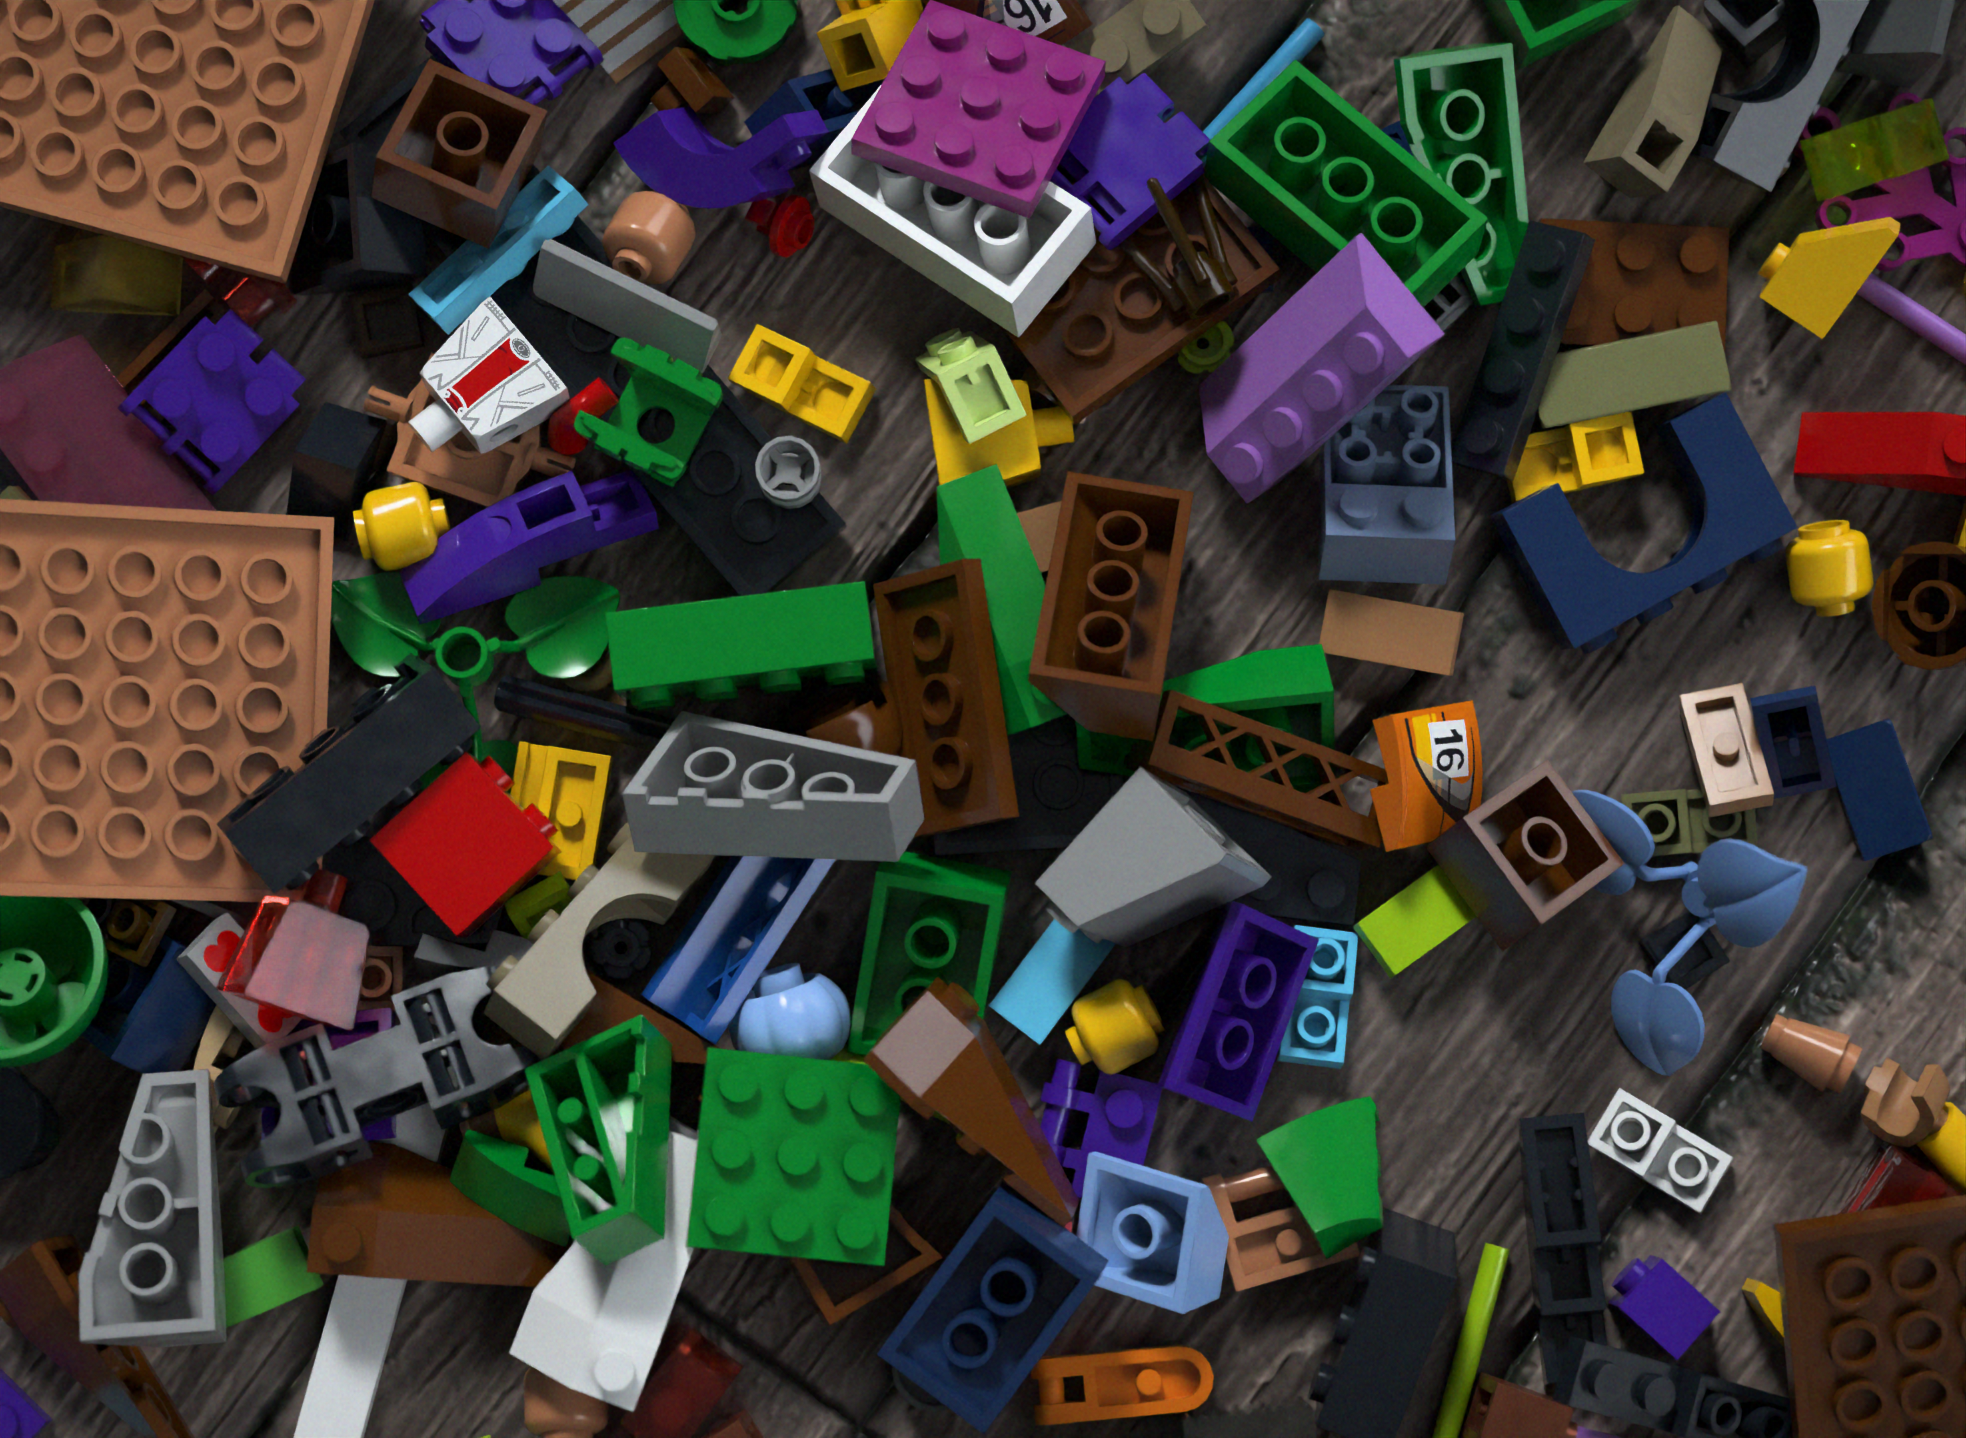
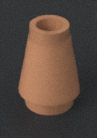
M1778 1014L1775 1015L1760 1046L1761 1049L1771 1053L1772 1057L1820 1092H1823L1826 1087L1838 1094L1842 1092L1862 1051L1861 1047L1848 1041L1850 1038L1849 1034L1791 1018L1787 1019Z

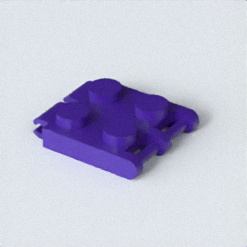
M439 0L420 14L422 19L419 23L428 33L424 47L440 64L515 97L530 85H533L536 89L522 99L533 105L538 104L544 98L549 101L554 100L562 93L561 85L585 67L592 70L604 60L599 48L553 0H468V2L466 0ZM571 54L577 57L555 75L550 72V70Z
M1146 73L1139 75L1128 85L1118 77L1093 98L1059 163L1064 175L1070 181L1075 182V184L1072 185L1058 169L1055 170L1050 180L1091 207L1093 225L1101 233L1099 241L1107 250L1117 247L1158 212L1156 203L1146 185L1149 178L1154 177L1158 179L1167 198L1171 201L1204 173L1201 159L1207 155L1210 139L1183 111L1177 113L1166 123L1163 122L1175 111L1173 107L1174 102ZM1089 199H1091L1104 212L1105 218L1111 224H1109L1102 217V215L1088 202Z
M231 309L215 324L204 316L117 407L126 417L132 413L164 442L160 448L169 457L176 453L206 481L203 488L212 496L300 405L291 395L306 380L273 348L256 364L249 355L264 339ZM145 399L177 430L171 433L140 403ZM187 439L220 468L216 473L183 444Z

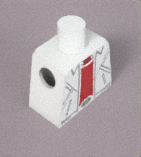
M489 296L423 366L420 372L426 389L436 401L408 423L418 438L432 453L459 431H462L473 446L482 454L548 420L552 413L570 400L565 384Z

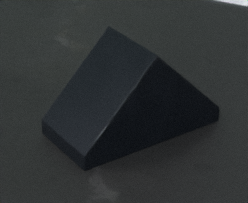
M325 401L294 450L286 515L334 517V537L348 541L354 524L353 511L359 509L387 421Z

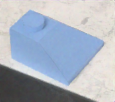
M1096 1151L1088 1153L1076 1236L1109 1260L1100 1278L1094 1285L1181 1314L1219 1299L1229 1235L1209 1186Z

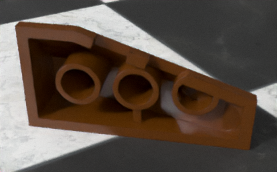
M937 977L885 1029L863 1061L927 1120L936 1111L948 1119L957 1134V1144L972 1156L976 1153L984 1156L990 1153L999 1160L997 1169L1005 1182L1060 1226L1064 1227L1073 1218L1080 1201L985 1021L976 1014L980 1010L977 1002L958 984L951 983L948 986Z

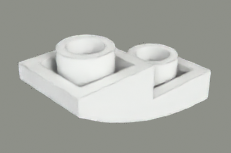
M1621 1088L1616 1092L1588 1139L1589 1146L1700 1215L1733 1161L1732 1156L1677 1125L1676 1121Z

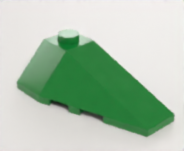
M1322 644L1258 650L1163 681L1160 702L1163 692L1171 689L1335 750L1334 689ZM1177 710L1168 743L1191 751L1208 742L1197 717ZM1075 720L1077 757L1080 769L1132 776L1136 772L1126 768L1133 743L1148 740L1088 731ZM1215 724L1220 735L1231 730ZM1241 734L1224 743L1237 769L1249 772L1266 763L1253 737ZM1273 745L1278 756L1288 751ZM1213 750L1201 755L1217 761ZM1299 755L1282 764L1294 790L1307 793L1323 784L1312 760ZM1331 767L1332 772L1335 776V768ZM1270 771L1260 776L1275 782Z

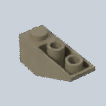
M1679 5L1674 6L1583 163L1629 198L1667 193L1698 141L1725 41Z

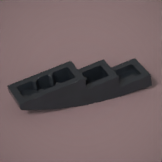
M1584 1112L1520 1118L1518 1120L1528 1252L1544 1386L1557 1385L1570 1336L1607 1345L1603 1312L1607 1308L1598 1250L1601 1234Z

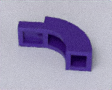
M689 106L657 111L613 144L629 168L654 191L680 204L710 209L772 198L793 188L795 184L787 170L808 159L812 155L809 146L829 131L817 109L785 114L738 147L733 148L713 137L703 126L695 111Z

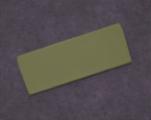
M1711 321L1557 353L1537 410L1541 427L1550 428L1730 391L1732 386L1718 322Z

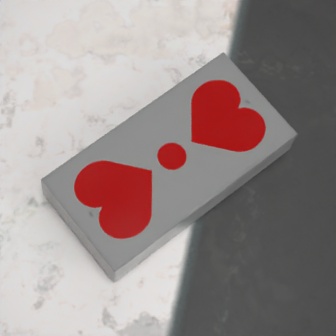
M228 912L216 917L176 959L256 1049L286 1037L312 1009Z

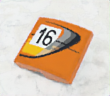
M1473 700L1397 713L1373 720L1389 784L1372 788L1370 792L1386 852L1430 843L1481 805L1482 752Z

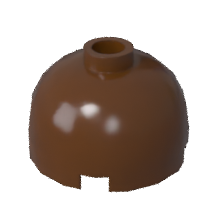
M1937 541L1909 546L1899 553L1904 555L1896 559L1890 569H1884L1876 580L1871 604L1875 630L1882 641H1888L1892 650L1901 656L1897 658L1906 665L1926 670H1945L1965 666L1966 547Z
M873 680L869 682L874 693L858 697L854 686L838 690L815 700L789 715L788 717L793 726L789 731L785 732L778 725L773 730L898 756L901 748L903 728L899 710L888 681Z

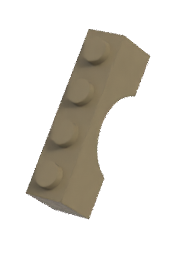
M627 822L606 849L613 856L600 870L590 864L573 883L567 893L573 901L560 915L551 909L537 923L527 938L533 944L529 951L520 961L512 955L508 956L493 973L486 984L493 993L484 1014L542 1060L549 1058L585 1017L597 993L584 967L582 958L583 939L598 926L616 919L639 918L664 925L702 881L714 855L635 852L629 823Z

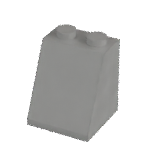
M1140 767L1035 884L1051 899L1045 906L1046 910L1068 931L1075 933L1079 929L1097 944L1105 938L1126 948L1259 889L1271 879V876L1186 792Z

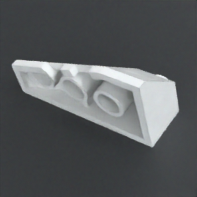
M669 1130L665 1239L606 1266L574 1240L572 1246L553 1269L534 1288L509 1354L570 1389L634 1411L694 1249L685 1247L696 1149L695 1139Z

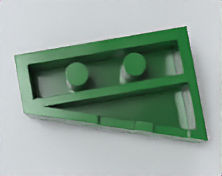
M642 1014L525 1068L572 1239L605 1266L665 1239L672 1043Z

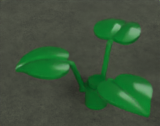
M381 572L356 579L333 581L331 618L335 631L349 656L362 669L375 676L400 678V674L394 667L407 655L412 653L419 657L420 650L427 654H435L436 661L447 679L454 685L459 686L463 705L480 725L474 698V687L484 683L491 675L494 666V654L518 653L526 649L529 664L540 675L561 680L581 676L591 670L601 660L608 647L605 613L618 610L620 594L615 587L588 577L555 576L540 579L541 585L516 593L506 607L505 617L507 624L519 639L515 641H500L498 638L493 637L485 641L483 636L472 628L455 627L445 632L440 638H435L433 642H430L428 639L438 630L441 618L419 625L399 572ZM481 728L470 736L473 745L467 752L476 757L480 763L490 755L513 780L518 752L517 747L511 742L501 739L482 743ZM438 762L420 776L419 779L423 783L420 787V793L453 763L442 766Z

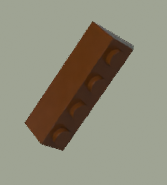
M1067 471L1028 681L1088 731L1153 741L1194 492Z

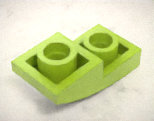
M1438 864L1355 924L1353 928L1391 979L1477 916Z

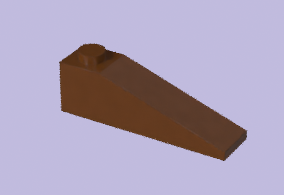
M369 1142L374 1157L319 1178L312 1210L307 1272L372 1278L536 1287L572 1246L574 1240L570 1234L567 1245L564 1247L525 1232L483 1209L449 1181L453 1168H448L393 1143ZM342 1150L336 1151L338 1156L344 1154Z
M73 1234L40 1240L0 1270V1316L9 1327L15 1328L18 1326L27 1339L144 1438H195L140 1346L82 1343L80 1341L79 1272L85 1254Z

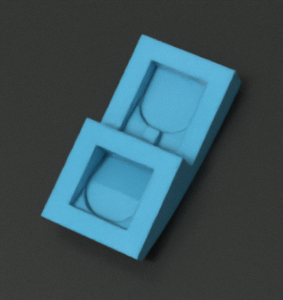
M1054 919L989 1004V1007L1040 1045L1116 943L1103 938L1097 944L1079 929L1072 933Z

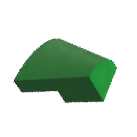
M1370 1096L1341 1102L1314 1111L1256 1139L1262 1154L1288 1193L1297 1213L1326 1259L1383 1227V1205L1378 1193V1179L1381 1176V1156L1376 1142V1121H1379V1111Z

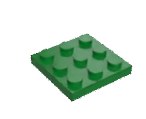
M708 1047L705 1056L685 1247L884 1266L901 1097L867 1064Z

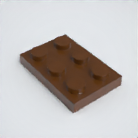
M1540 218L1538 221L1540 223L1583 232L1595 239L1559 348L1580 349L1717 321L1725 352L1729 228Z

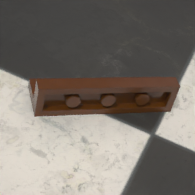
M1171 689L1163 692L1153 741L1133 743L1126 766L1130 770L1137 771L1141 767L1174 786L1353 851L1380 847L1382 835L1373 802L1369 816L1351 811L1340 785L1357 776L1377 783V787L1389 784L1384 768ZM1177 710L1197 717L1208 742L1191 751L1168 743ZM1215 724L1231 730L1220 735ZM1241 734L1255 739L1266 762L1249 772L1235 767L1224 744ZM1273 745L1288 751L1278 756ZM1213 750L1217 761L1201 755ZM1299 755L1312 760L1323 783L1307 793L1293 789L1282 764ZM1331 767L1342 770L1344 773L1335 777ZM1270 771L1275 782L1260 776ZM1328 793L1332 803L1317 797Z

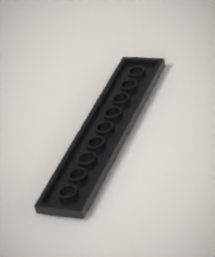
M433 55L339 132L348 145L351 143L364 144L376 158L428 60L431 59L438 62ZM534 164L520 191L540 173ZM578 215L567 231L552 238V240L613 269L612 263L604 253L602 242ZM423 220V231L446 258L467 241L463 237ZM539 250L528 261L527 266L518 276L507 280L490 297L565 384L570 399L600 377L619 400L631 378L625 367L612 357L610 353L614 344L621 337L534 294L533 283L540 254ZM707 365L702 373V377H706L720 385L723 398L718 409L714 410L679 481L676 482L674 487H670L651 478V475L627 464L626 466L637 476L645 488L739 596L771 593L847 528V525L819 492L808 504L792 509L776 506L765 497L756 477L755 463L758 453L766 443L773 439L710 366ZM616 405L598 419L607 423ZM660 408L645 412L638 423L639 435L650 443L666 441L673 434L675 428L673 416L668 411Z

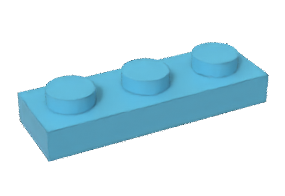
M547 166L517 194L490 249L469 240L465 241L408 295L449 335L459 324L464 323L476 308L507 280L518 276L525 269L528 261L541 249L545 239L549 241V239L567 231L574 222L575 217L589 204L569 182L550 166Z

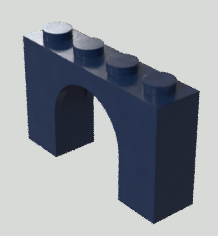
M1726 392L1711 396L1655 426L1688 489L1692 507L1691 524L1686 540L1675 556L1661 567L1647 573H1636L1618 568L1605 560L1588 540L1559 483L1547 485L1490 516L1561 650L1575 649L1580 646L1585 655L1609 644L1618 638L1614 627L1634 616L1639 624H1643L1666 613L1674 607L1669 597L1691 586L1694 594H1698L1721 583L1729 577L1725 569L1726 566L1744 556L1747 557L1750 564L1769 557L1785 547L1780 537L1798 528Z

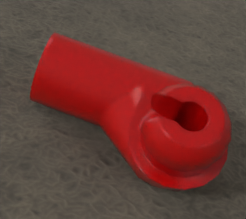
M598 377L552 413L547 437L548 443L554 451L568 456L584 450L589 440L581 437L574 427L575 418L581 410L596 418H600L619 402L614 392L602 378Z

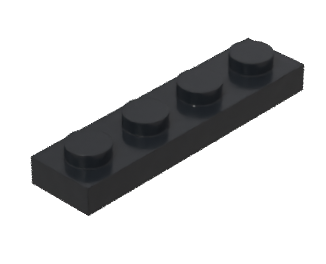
M1530 220L1451 451L1452 463L1460 467L1514 481L1595 243V239L1586 233Z

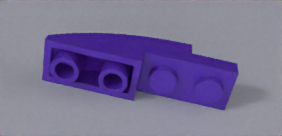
M631 470L579 486L573 471H570L510 495L471 516L438 539L436 549L429 557L403 568L399 574L419 625L539 586L541 585L538 568L659 529L657 514L643 483Z

